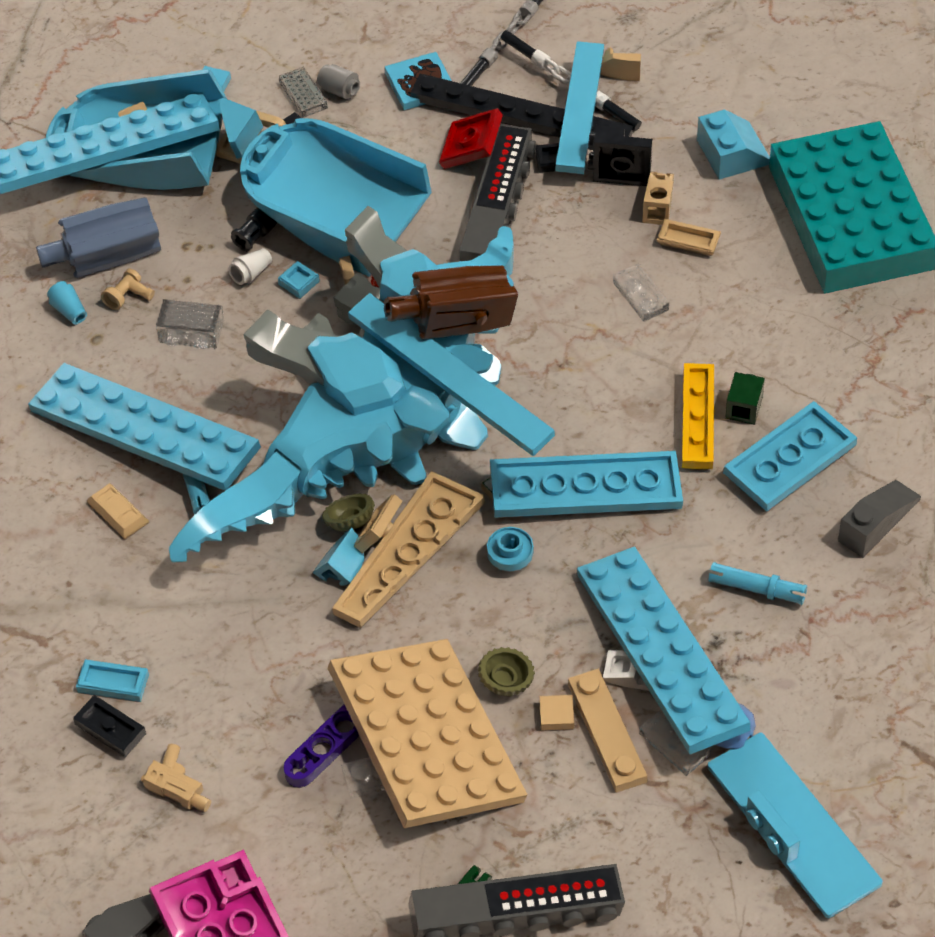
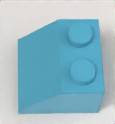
M725 109L698 117L697 142L719 180L769 165L770 156L749 121Z

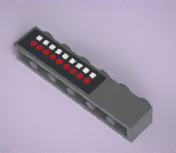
M500 124L491 156L487 159L459 250L460 261H469L484 254L488 244L497 237L499 228L502 226L511 228V225H509L510 221L516 220L518 211L516 201L517 199H522L524 183L522 181L523 178H528L530 171V162L528 160L529 158H534L536 151V141H532L531 128Z
M617 864L411 890L408 906L414 937H479L481 934L494 933L496 936H505L513 933L515 930L529 928L530 931H541L548 928L549 925L556 924L572 927L581 924L583 921L597 919L598 922L612 921L617 916H620L625 899Z

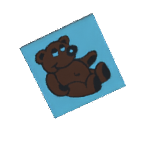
M437 52L385 66V74L403 110L425 105L420 103V99L411 97V90L420 73L452 81Z

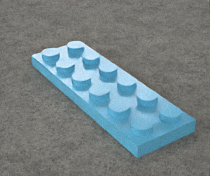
M676 451L490 459L494 518L682 509L683 507Z

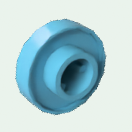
M501 528L495 531L487 542L488 559L493 566L500 570L509 572L520 570L530 563L534 554L532 538L526 531L520 528Z

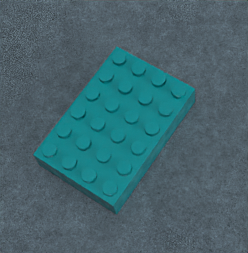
M881 121L771 144L769 169L824 294L935 270V235Z

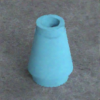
M60 281L48 290L49 304L74 325L86 319L87 312L73 285Z

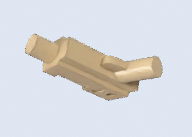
M168 744L162 764L153 760L147 773L141 777L144 787L164 798L166 796L180 803L190 811L195 807L206 812L211 805V800L200 795L203 791L202 783L185 775V768L177 763L181 748L176 744Z

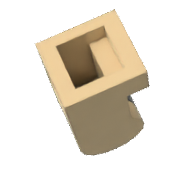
M650 172L643 201L642 223L663 225L665 219L669 220L674 174Z

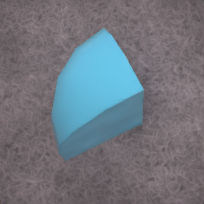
M353 528L349 529L330 548L313 571V574L324 581H327L329 577L340 580L339 584L342 586L351 583L364 562V552L361 553L354 547V543L359 536Z

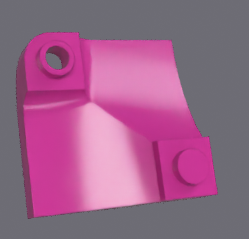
M244 849L216 862L213 859L149 889V893L170 937H289L261 878H257Z

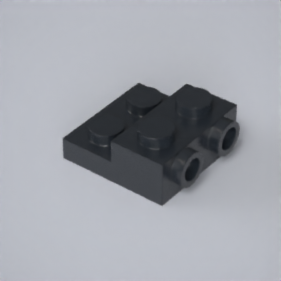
M596 125L595 133L590 132L588 150H593V152L589 153L588 169L593 170V182L647 186L652 166L653 139L625 137V128Z

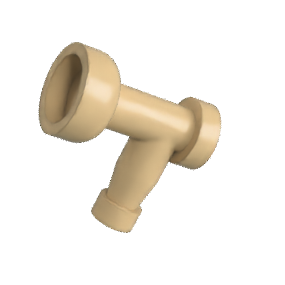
M128 268L123 273L124 278L116 287H108L101 293V299L107 307L119 310L125 302L124 294L128 290L143 296L148 301L154 297L155 291L141 284L139 273L134 269Z

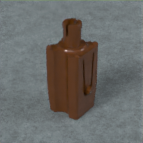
M503 265L463 266L414 272L412 274L414 288L411 290L410 295L389 296L384 300V313L388 321L413 319L418 324L419 337L425 340L474 334L510 326L518 292L515 286L509 284L507 271Z

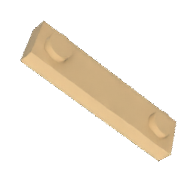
M599 668L568 678L569 689L615 792L617 793L647 783L648 776Z

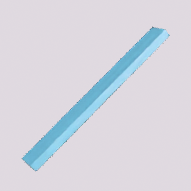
M371 293L366 295L348 312L350 320L530 455H536L555 436L553 428L433 339H421L419 337V329L406 319L394 322L388 321L384 313V303Z

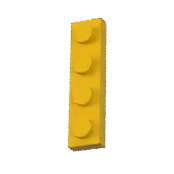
M684 363L682 468L713 469L714 364Z

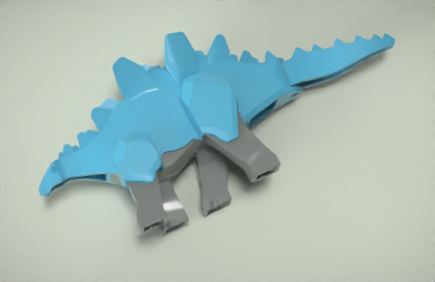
M367 206L345 229L348 252L359 259L374 277L379 288L372 286L366 277L357 272L333 298L337 307L338 317L347 323L356 324L349 319L348 312L366 295L371 293L383 303L385 298L389 296L410 295L411 290L414 288L412 278L414 272L463 266L503 265L507 271L509 284L514 286L512 279L509 277L512 274L514 263L512 230L506 226L500 227L497 237L488 244L486 252L472 260L436 265L421 252L414 249L407 251L386 236L378 212ZM267 309L243 334L246 340L248 356L257 362L299 375L310 386L307 388L282 432L271 443L263 465L248 477L208 502L178 533L169 546L171 562H186L189 551L199 552L201 543L205 541H222L221 534L232 530L246 532V527L257 524L271 525L275 518L294 516L295 503L303 494L307 497L325 499L327 497L325 490L327 484L331 483L341 488L344 486L342 476L354 472L363 485L374 487L378 476L376 467L391 464V467L413 485L421 484L427 475L418 450L426 443L430 445L438 437L446 444L478 450L488 437L487 428L476 413L364 329H360L359 335L352 332L343 336L334 335L328 318L319 312L307 326L300 328L282 321L276 314ZM406 319L408 322H410L412 325L419 329L418 324H416L413 319ZM499 328L479 332L478 334H495ZM475 333L433 338L435 342L493 385L499 383L502 369L501 363L481 344H474Z

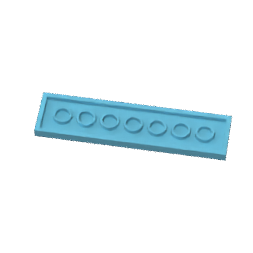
M190 94L183 99L163 102L145 111L135 110L124 116L107 118L103 122L89 126H80L75 130L62 134L56 133L48 138L34 142H24L17 147L6 150L0 149V194L219 131V123L203 94Z
M66 363L61 365L28 403L31 412L224 491L230 487L261 448L259 439Z
M635 546L577 568L579 580L689 755L751 731L749 719Z

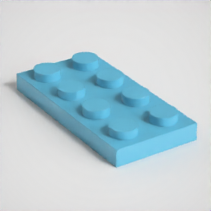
M813 401L724 466L723 474L767 512L857 445V437Z

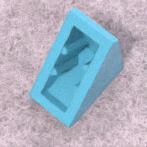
M225 98L218 99L229 144L236 158H242L249 144L262 130L261 120L254 109Z

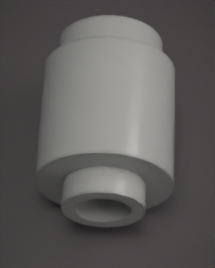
M335 64L324 65L319 71L317 82L324 91L344 99H350L358 93L360 81L357 73Z

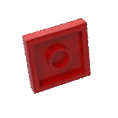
M498 108L451 123L439 160V164L443 169L491 156L503 117Z

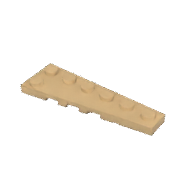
M431 471L395 520L391 530L382 538L332 608L333 615L361 628L483 506L485 495Z

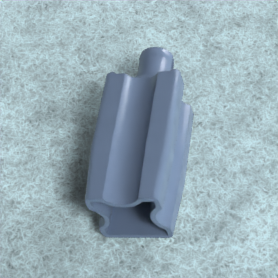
M147 197L110 204L62 218L58 221V224L63 226L62 239L36 247L42 268L69 260L70 265H73L75 268L73 273L75 278L127 264L161 250L159 230L153 218Z

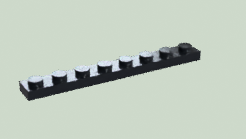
M421 73L411 90V97L420 99V103L472 116L498 108L503 114L501 123L531 128L532 131L556 137L561 136L565 113L563 108ZM593 116L591 133H595L596 125L625 128V137H631L633 134V126Z

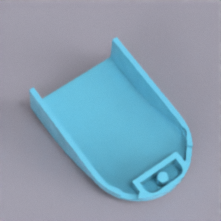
M210 69L102 84L76 95L78 100L67 109L62 107L51 121L46 138L52 134H62L75 130L80 126L100 123L107 118L119 117L118 113L120 110L140 102H144L148 109L163 102L183 99L190 94H203L218 120L221 130L223 117L218 99H227ZM220 130L68 175L142 189L167 190L207 186L210 181Z
M310 118L295 119L296 123L280 127L278 124H275L261 132L245 150L240 165L242 184L248 198L255 206L289 232L330 259L339 263L340 258L350 256L354 270L366 276H371L369 271L357 257L348 252L345 229L369 206L378 212L385 235L396 242L432 193L426 164L328 122Z

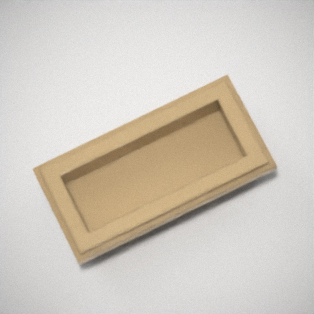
M665 219L657 242L661 245L711 256L714 254L721 231Z
M111 483L86 500L124 540L149 523V520Z

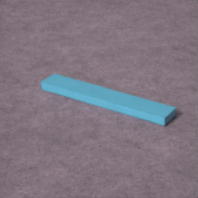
M580 41L576 43L555 171L584 174L589 135L592 128L604 55V44Z

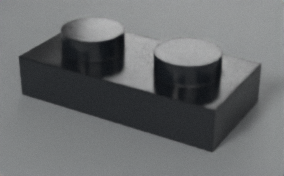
M93 695L73 717L76 726L124 757L146 735L144 726L96 695Z

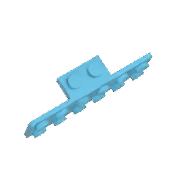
M760 732L747 739L742 748H732L708 762L709 771L744 813L749 824L759 832L771 852L778 856L826 918L835 916L882 887L883 880L763 733Z

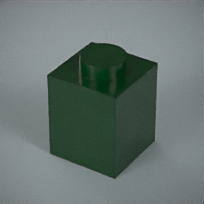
M734 373L727 397L725 419L756 424L763 399L765 378L753 374Z

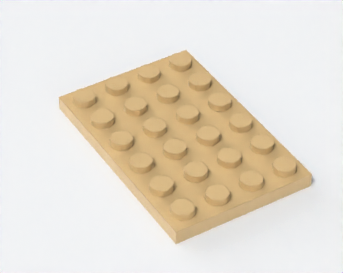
M448 639L330 660L327 669L404 829L525 802L528 794Z

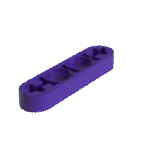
M345 704L286 759L283 768L285 779L289 785L298 788L309 785L360 736L355 725L352 730L345 733L336 729L337 724L341 721L353 723ZM321 742L328 743L331 746L330 751L326 754H317L313 751V748ZM305 767V773L298 771L294 774L293 768L302 769Z

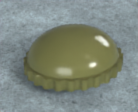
M367 494L347 495L329 504L325 508L326 510L323 511L322 519L327 526L336 531L347 532L351 528L357 530L370 520L375 504L372 497Z
M510 647L494 648L493 651H488L487 655H484L480 660L478 667V677L481 678L480 681L484 684V687L501 696H513L524 692L532 683L535 672L533 671L532 661L528 659L529 657L525 656L523 652L517 651V649H510Z

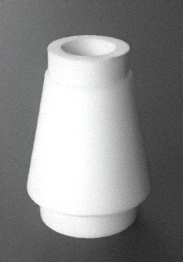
M262 248L234 258L228 267L229 274L233 281L239 285L250 284L272 263V256L268 250Z

